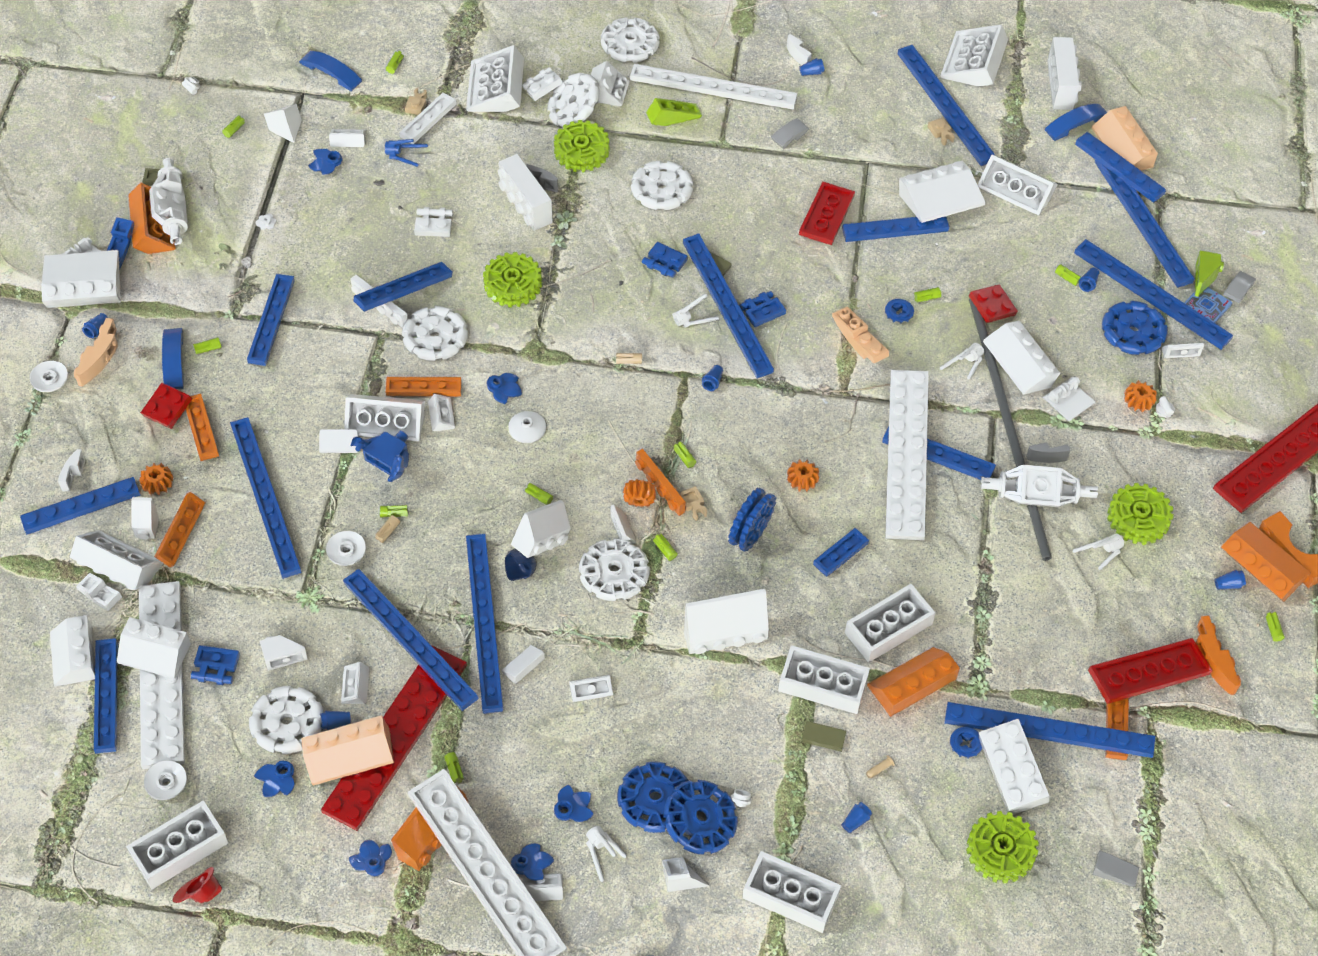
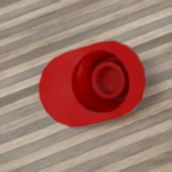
M214 867L206 869L202 874L178 889L172 898L173 902L180 903L190 898L195 902L204 903L217 896L222 891V886L213 875Z

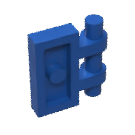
M656 242L649 251L648 258L644 257L642 263L651 270L655 269L661 272L662 275H668L673 278L676 271L679 272L687 262L688 256L660 242Z
M772 291L762 292L758 297L746 299L744 303L739 304L742 311L746 310L745 315L754 328L786 314L785 307L777 297L773 298Z
M199 645L194 665L195 667H200V671H192L191 679H196L198 682L206 683V681L216 682L217 685H224V683L232 684L233 676H227L226 672H235L240 656L239 651ZM208 670H218V674L208 673Z

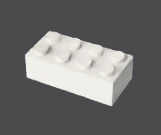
M1053 37L1047 60L1053 109L1073 110L1075 103L1078 102V91H1081V81H1079L1080 69H1077L1078 57L1075 56L1077 46L1074 45L1073 38Z
M518 154L499 161V187L502 191L506 192L508 200L514 203L517 212L522 214L527 226L530 225L533 231L551 224V199Z
M909 584L847 621L845 634L869 663L933 625L935 611L914 586Z
M791 645L780 678L778 691L857 714L870 668Z
M1019 719L979 732L980 743L1007 812H1011L1014 815L1049 803L1048 791Z
M203 800L126 847L152 890L227 845L228 841L222 828Z
M761 851L745 884L743 899L823 933L839 897L841 885Z

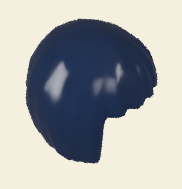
M516 548L508 551L505 557V572L509 580L527 579L534 574L537 567V561L534 556L527 558Z

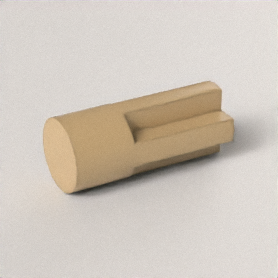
M616 353V364H642V353Z
M391 515L375 534L376 540L384 543L400 524L399 519Z

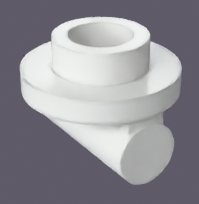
M192 76L190 78L186 77L182 82V85L192 95H195L201 87L199 80Z
M1163 396L1156 405V412L1159 416L1168 418L1174 414L1175 408L1167 400L1166 396Z

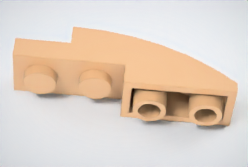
M848 306L832 313V317L845 338L863 359L869 358L873 363L889 357V350L868 331V325Z
M106 318L104 324L100 326L99 336L95 339L93 346H87L81 354L80 364L74 371V377L79 386L83 387L95 378L109 363L118 347L115 338L117 329L114 320L111 318Z

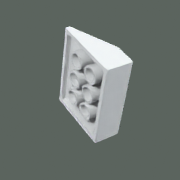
M1002 24L956 31L940 75L941 78L974 86L992 85L1008 42Z
M515 45L471 61L466 107L468 112H507L520 107L524 57Z
M957 161L899 178V196L921 223L985 205V200L973 174L963 161Z
M119 251L45 255L42 275V302L47 308L120 303Z
M765 589L686 603L684 636L689 654H702L705 651L722 650L730 646L739 647L751 642L760 643L768 638L769 628Z

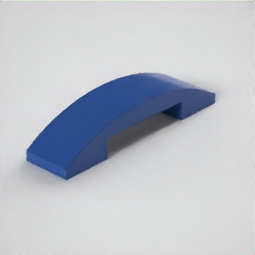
M310 51L299 61L300 64L311 70L317 68L338 80V85L349 91L354 90L362 82V79L348 66L325 53Z
M1100 104L1084 105L1060 116L1045 128V131L1056 141L1068 136L1069 131L1092 120L1096 123L1107 112Z
M116 217L110 232L112 238L107 251H119L120 271L131 242L134 222Z
M182 328L164 329L162 336L163 382L175 389H184Z

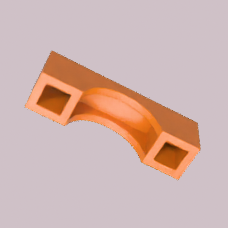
M1279 511L1263 520L1259 529L1311 573L1303 582L1307 588H1310L1318 583V554H1307L1294 547L1289 538V532L1293 524Z

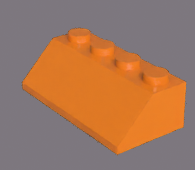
M140 182L128 194L130 219L134 222L132 233L133 248L147 254L173 251L176 249L175 241L173 244L171 243L170 235L166 234L163 231L162 225L152 217L149 192L151 187Z
M1251 522L1234 532L1221 546L1224 552L1282 602H1285L1311 574Z
M932 647L873 680L867 686L891 717L956 680L960 667L948 652Z
M457 786L465 800L468 802L466 794ZM417 807L391 839L398 859L417 871H420L423 866L429 863L433 852L442 845Z

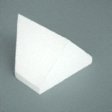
M297 104L264 113L270 131L293 143L295 142L302 121Z
M683 857L662 860L667 892L709 886L685 863Z

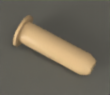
M887 755L885 760L866 772V776L873 778L891 765L895 766L892 758Z

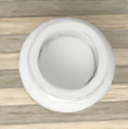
M734 790V794L731 795L732 801L739 807H746L752 801L750 798L751 794L745 790Z

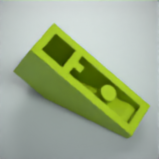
M655 98L646 112L651 124L656 126H669L702 117L695 103Z
M1200 250L1195 265L1194 296L1198 297L1217 279L1218 273L1222 272L1224 262L1221 261V254Z

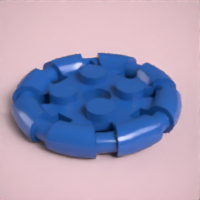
M1143 302L1117 303L1109 308V312L1105 313L1102 319V330L1105 331L1104 336L1107 341L1127 354L1152 353L1161 347V343H1164L1167 338L1168 328L1164 324V317L1158 310L1149 308L1148 304ZM1130 327H1136L1138 331H1134Z
M646 762V765L640 767L637 765L623 777V783L618 788L617 802L618 806L622 808L621 813L632 826L635 828L637 826L641 827L645 832H665L667 821H662L661 819L663 818L665 802L668 796L673 794L675 786L689 781L682 771L675 766L673 768L667 766V763ZM649 773L651 777L644 779L643 774ZM664 773V774H667V775H669V776H668V778H666V777L661 776V775ZM636 785L635 790L630 788V786ZM652 792H658L661 794V798L653 800L649 795ZM682 798L678 800L682 804L686 802ZM635 801V806L630 807L629 802ZM642 814L649 816L647 821L641 818ZM680 815L674 816L675 822L680 821Z
M686 781L674 788L673 794L668 796L665 802L663 817L667 821V824H665L667 832L675 843L679 842L684 846V850L694 854L703 855L704 852L712 854L722 850L729 844V839L734 837L738 825V817L735 815L736 807L732 798L726 791L720 790L717 784L710 781ZM698 790L700 794L695 795L694 791ZM712 794L718 798L716 803L710 799ZM682 798L686 802L682 804L678 800ZM698 811L705 813L706 821H701L697 818L696 814ZM722 811L727 813V817H723ZM680 815V821L675 822L674 816ZM719 827L723 830V834L717 831ZM684 832H686L687 835L692 836L690 840L683 835ZM708 837L709 843L704 844L703 838Z

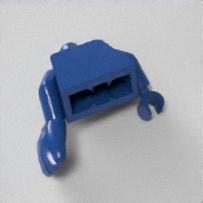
M400 430L395 436L388 432H383L381 435L364 440L360 437H353L350 446H356L355 450L357 452L363 449L365 461L390 475L388 482H393L400 478L405 468L408 467L409 453L405 443L408 435Z

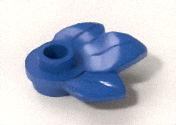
M316 149L313 150V153L317 159L308 166L310 169L321 171L322 175L333 172L335 167L342 163L343 159L337 151Z
M503 373L500 376L492 375L487 380L488 390L493 393L494 399L502 404L507 403L508 397H519L522 395L521 388L516 383L519 377L515 374Z
M284 760L277 762L276 765L266 764L254 775L256 779L264 781L262 789L264 797L275 796L280 791L284 795H288L295 785L292 778L294 767L290 762ZM282 770H287L284 774L280 773Z
M570 785L563 787L558 793V802L554 806L556 818L562 821L572 819L576 822L590 819L593 816V812L587 807L590 803L591 793H574ZM562 809H567L568 812H567V813H562L561 810H562Z
M365 840L360 845V853L350 856L349 862L355 870H365L370 876L376 877L384 872L385 862L391 857L392 849L389 844L379 847L375 841Z
M534 843L523 847L521 853L511 859V867L515 873L525 875L527 879L534 881L543 880L542 869L550 866L554 859L550 854L540 851V844Z

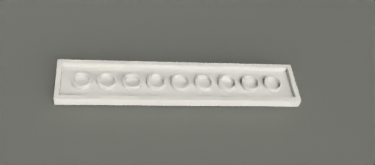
M891 370L885 539L925 540L928 371Z
M180 582L142 585L139 588V620L182 631ZM182 664L175 679L140 670L142 769H149L161 761H174L180 765L185 764Z
M441 770L408 791L409 797L517 956H558L565 951L567 947L446 770Z

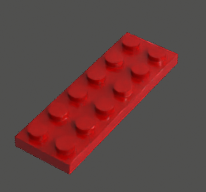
M1193 638L1095 664L1088 669L1107 704L1208 676L1213 671Z

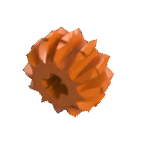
M1139 380L1136 384L1132 382L1125 390L1124 402L1128 403V408L1133 407L1134 411L1140 409L1143 413L1145 409L1150 410L1155 404L1156 390H1153V385L1148 386L1147 382L1141 383Z
M800 459L797 463L792 462L791 467L787 470L788 483H791L792 488L798 487V491L805 489L807 492L809 488L814 489L816 483L819 482V469L815 468V463L809 464L808 459L805 462H802Z
M153 463L151 467L146 465V470L141 471V477H139L143 490L145 492L148 491L150 495H153L155 492L160 495L162 491L167 493V488L172 487L173 481L170 468L168 466L164 467L162 463L158 466Z
M644 479L629 480L628 483H625L623 489L624 501L628 502L629 505H635V507L650 506V504L654 503L656 497L655 485L651 484L650 481H644Z

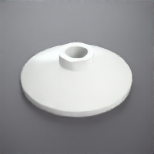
M57 361L42 362L34 367L30 373L31 385L41 392L58 390L68 379L66 367Z
M532 411L517 413L509 422L510 435L516 441L522 443L536 442L543 437L546 431L544 418Z
M342 531L333 535L326 545L328 558L333 563L342 566L355 564L364 556L366 551L364 539L358 533L352 531Z
M161 761L149 768L144 777L146 792L157 800H169L178 796L187 783V775L184 768L174 761ZM167 781L170 782L168 785H163Z

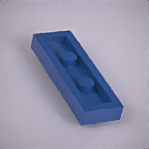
M854 528L813 561V565L828 577L868 545L869 539Z

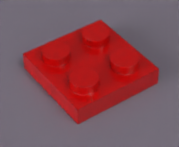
M1000 284L974 290L969 294V298L986 323L1015 316L1018 312Z
M161 383L140 413L144 417L172 429L192 398L186 393Z

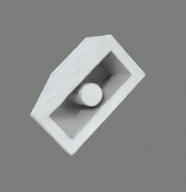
M132 497V530L135 538L143 540L155 539L159 517L153 499Z
M269 636L260 641L268 671L308 660L304 646L283 636Z

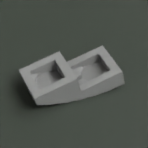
M796 118L781 127L771 138L784 150L794 139L798 141L809 128Z
M527 164V168L544 190L558 192V178L542 168Z
M1240 271L1223 295L1240 303L1248 290L1254 285L1256 278Z
M1045 442L1029 446L1026 458L1027 460L1041 463L1067 461L1070 448L1068 444L1050 448L1048 443Z

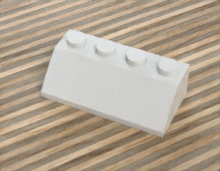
M991 155L978 183L979 188L1037 215H1040L1058 185L996 155Z
M1020 321L1005 323L983 341L1023 395L1051 388L1060 374Z
M350 394L346 397L344 429H356L359 436L375 437L383 432H388L395 436L401 430L408 435V441H420L425 401Z
M100 530L76 536L70 558L76 560L77 564L88 566L95 573L104 574L114 582H121L126 585V588L131 590H137L142 585H147L163 565V562L154 556Z

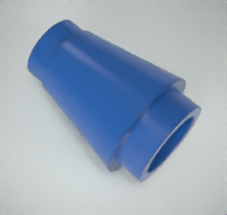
M816 58L799 66L801 76L818 75L821 72H825L822 59Z
M1090 268L1079 279L1081 290L1090 292L1096 288L1099 276L1097 268Z
M100 313L85 322L82 328L83 333L89 338L98 337L100 326L108 318L107 315Z
M714 365L702 378L704 389L714 391L719 387L723 373L721 366Z
M1233 570L1214 579L1217 590L1241 589L1242 586L1246 585L1245 575L1242 570Z
M325 711L320 713L322 730L326 729L328 731L351 724L350 712Z
M859 802L858 805L855 804L841 826L848 833H851L869 821L872 812L864 803Z

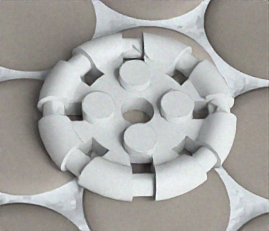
M624 17L614 20L611 25L608 24L601 34V46L607 55L610 54L611 58L625 63L626 61H633V63L648 59L649 55L652 56L657 51L660 37L657 29L653 25H649L648 21L635 17L634 19Z
M584 73L572 74L568 76L569 79L562 80L563 84L553 90L554 94L549 98L547 109L548 111L550 110L549 117L555 125H560L563 128V125H570L572 121L575 123L578 120L585 121L594 111L593 107L598 103L599 99L598 83L593 76Z
M660 161L649 162L643 168H639L631 180L633 183L631 190L636 200H640L642 205L654 210L675 209L681 203H685L693 191V180L687 170L684 171L681 165L671 161H667V163ZM659 185H664V186H666V187H665V188H659L658 186H659Z
M435 306V308L428 309V307L422 308L413 313L411 319L406 320L402 329L403 343L411 354L418 355L417 357L429 361L441 358L443 360L456 355L459 349L463 348L468 338L467 324L459 313L452 312L450 308ZM435 332L440 334L439 336H431ZM440 348H441V351H439V352H434V349H440Z
M613 538L610 541L605 539L593 544L580 560L579 572L581 573L580 579L583 586L590 593H595L597 598L607 601H616V599L621 598L626 600L635 596L641 591L640 588L646 585L650 574V567L647 565L649 561L642 549L638 546H633L630 541L623 540L622 543V539ZM616 565L620 569L618 571H611L609 568ZM632 578L636 580L635 583L631 582ZM614 587H621L622 590L615 591Z
M281 686L272 689L271 693L266 696L262 695L254 704L251 710L253 714L249 717L250 733L253 738L257 739L259 746L272 753L292 754L302 750V740H297L296 736L301 734L303 737L321 733L322 720L320 713H324L321 703L316 701V696L307 689ZM290 696L296 697V700H289ZM276 699L277 701L271 705L270 702ZM310 705L311 708L306 711L305 707ZM260 716H266V720L260 719ZM286 717L293 719L289 724L281 723ZM266 731L270 732V734L264 735L263 733H265Z

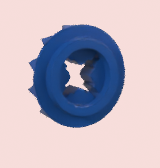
M893 299L886 304L885 314H887V319H892L893 323L898 321L901 324L903 321L908 322L913 317L914 308L910 302L904 299ZM902 308V313L897 314L896 311Z
M960 727L951 734L950 745L952 751H955L959 757L964 756L969 759L972 756H977L982 750L979 732L975 729ZM963 740H965L966 742L971 741L969 745L970 747H968L967 745L963 746Z

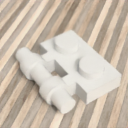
M549 67L539 71V74L535 77L528 78L527 82L522 84V87L536 101L563 84V82Z
M424 207V209L417 208V215H421L423 218L416 217L414 229L416 236L450 237L452 221L451 219H445V217H452L453 210H446V208L430 209V207ZM430 216H439V218H430Z

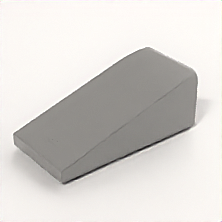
M1099 850L1092 875L1135 887L1139 867Z

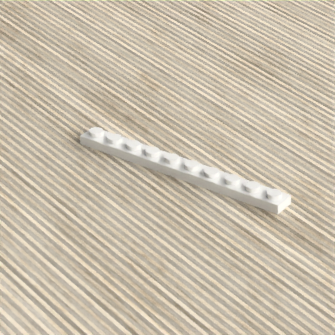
M639 64L633 65L630 74V80L793 110L797 99V93Z

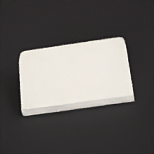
M332 129L329 134L330 146L364 147L366 130Z
M1204 343L1167 345L1162 347L1164 358L1200 356Z
M433 394L428 401L432 431L454 429L455 423L451 397Z
M321 429L319 433V452L358 453L355 450L356 446H350L353 437H359L358 430Z
M611 505L610 517L619 539H622V543L624 540L635 544L636 539L624 511L615 505Z
M530 645L504 667L501 672L516 684L545 659V654L542 650Z
M362 662L344 666L342 704L367 703L369 667Z
M610 675L569 681L573 702L613 695Z
M543 874L544 879L537 881L527 879L525 875L519 876V879L534 901L563 899L562 874Z

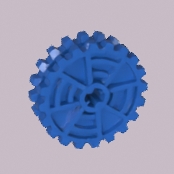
M756 488V490L752 491L751 495L742 504L733 521V526L730 528L731 532L728 535V542L731 545L739 544L740 550L745 552L749 551L757 543L774 512L777 499L775 495L771 493L766 495L765 490L762 488Z

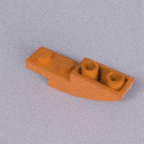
M1201 616L1197 625L1199 636L1196 644L1213 670L1210 675L1230 695H1235L1241 685V679L1236 674L1234 658L1230 656L1229 650H1221V643L1215 635V624L1211 622L1210 616Z

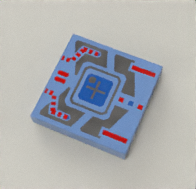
M1209 287L1198 297L1194 296V292L1185 301L1186 305L1214 323L1223 316L1233 303Z

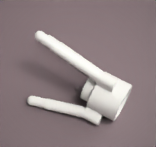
M707 294L702 295L683 309L672 314L677 326L683 325L686 328L690 325L719 320V317L689 321L691 314L688 310L706 298Z
M973 343L962 353L942 365L940 370H943L957 360L966 358L971 362L975 361L967 376L968 379H971L978 364L983 360L981 357L984 353L983 347L978 343Z
M1116 533L1102 540L1073 549V553L1092 547L1095 549L1103 546L1107 552H1112V554L1098 567L1099 570H1102L1116 555L1121 553L1120 548L1124 546V541Z
M595 826L587 832L586 836L589 841L586 844L590 849L599 879L603 882L602 870L594 847L600 849L605 846L613 857L616 856V853L612 847L623 858H626L627 855L609 837L607 832H604L600 826Z

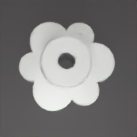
M272 214L261 215L256 221V226L260 227L261 230L273 229L276 219L273 218Z

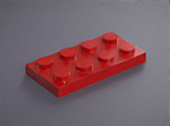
M822 181L801 225L799 235L832 245L854 199L855 191Z

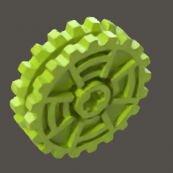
M578 120L577 123L572 121L570 125L565 124L563 129H558L557 134L554 136L555 158L559 160L561 166L565 165L567 170L571 168L573 172L581 170V172L586 170L593 171L594 167H601V163H605L606 158L609 157L608 151H610V147L608 144L610 143L608 133L604 132L603 127H598L597 123L591 124L588 120L586 122Z
M506 252L504 256L497 255V259H491L490 265L485 266L486 271H483L484 290L487 292L488 298L492 297V302H499L500 306L506 304L510 308L513 305L521 307L522 303L527 305L530 299L535 300V294H540V288H542L541 268H538V262H533L531 256L527 258L524 253L518 255L517 252H513V254Z
M1134 483L1133 486L1127 484L1124 489L1119 488L1117 494L1114 493L1110 502V507L1107 511L1110 514L1107 519L1109 522H1112L1110 527L1111 529H1116L1117 534L1124 536L1123 540L1128 541L1130 539L1133 544L1141 542L1142 545H1146L1148 541L1155 543L1156 538L1161 540L1164 536L1163 534H1167L1168 527L1171 525L1170 520L1173 519L1174 514L1171 513L1173 512V506L1169 505L1170 499L1164 498L1165 493L1158 492L1154 486L1149 488L1148 484L1140 486L1138 483Z
M997 811L996 815L990 812L987 813L986 818L980 817L978 824L974 823L967 840L968 847L966 852L971 855L969 858L970 864L974 863L976 865L974 870L976 872L981 871L983 873L982 877L985 879L991 877L992 882L995 883L998 880H1002L1003 884L1008 883L1009 879L1016 882L1018 881V876L1024 878L1027 875V871H1031L1039 851L1036 849L1039 845L1038 840L1034 839L1036 833L1034 830L1030 831V824L1028 822L1023 823L1022 817L1019 815L1016 818L1013 817L1011 812H1008L1007 815H1004L1002 811Z

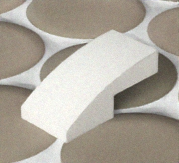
M789 34L787 49L790 55L800 65L810 62L812 53L802 48L803 41Z
M77 449L69 457L61 470L58 482L62 491L70 492L73 477L82 476L85 458L81 449Z
M91 573L76 586L81 593L107 611L122 598L120 592L107 586L102 579Z

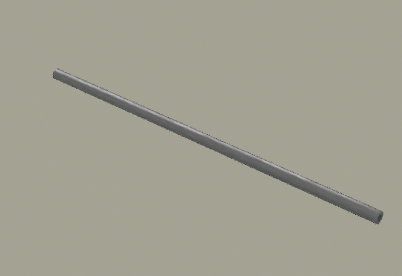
M969 299L1017 468L1025 465V461L995 357L983 342L988 337L984 318L971 299ZM1027 505L1042 560L1048 561L1052 559L1038 507L1037 505Z

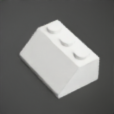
M559 500L524 513L511 545L527 558L539 555L559 545H564L568 540V533L571 529L564 502Z
M87 615L67 618L50 632L55 687L95 680L93 635Z
M129 617L121 633L117 663L175 679L191 643L187 632Z

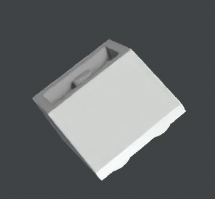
M608 61L594 67L591 76L598 83V103L622 106L630 81Z

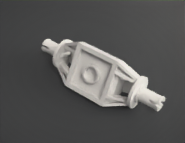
M165 158L163 160L164 168L158 171V178L149 190L151 214L162 225L163 231L170 235L171 243L173 244L175 241V245L182 243L181 234L185 233L188 228L185 194L181 182L183 176L182 171L174 167V160L171 159L170 163V158Z
M1021 465L1007 472L1001 471L999 479L981 478V489L998 490L999 498L1005 497L1019 504L1060 507L1070 503L1077 504L1080 497L1097 499L1098 492H1096L1098 491V486H1082L1079 478L1072 476L1062 468ZM1017 477L1014 480H1006V478ZM1063 481L1072 483L1073 486H1072V485L1063 484Z

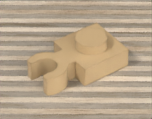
M418 88L414 90V97L409 96L406 103L405 113L419 115L424 110L427 90H424L422 94H419Z
M943 117L928 122V129L935 138L941 137L943 145H946L947 139L952 143L954 142L955 136L951 133V127Z
M696 486L679 493L686 502L685 510L687 512L693 511L692 517L695 521L698 520L697 513L699 512L704 517H707V509L703 506L704 499Z

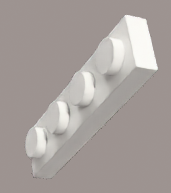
M442 93L399 132L400 137L404 140L414 139V142H411L414 144L457 104L456 99Z
M357 275L351 278V288L356 295L373 288ZM391 301L375 307L380 314H385L390 318L393 324H398L403 328L407 320V313Z

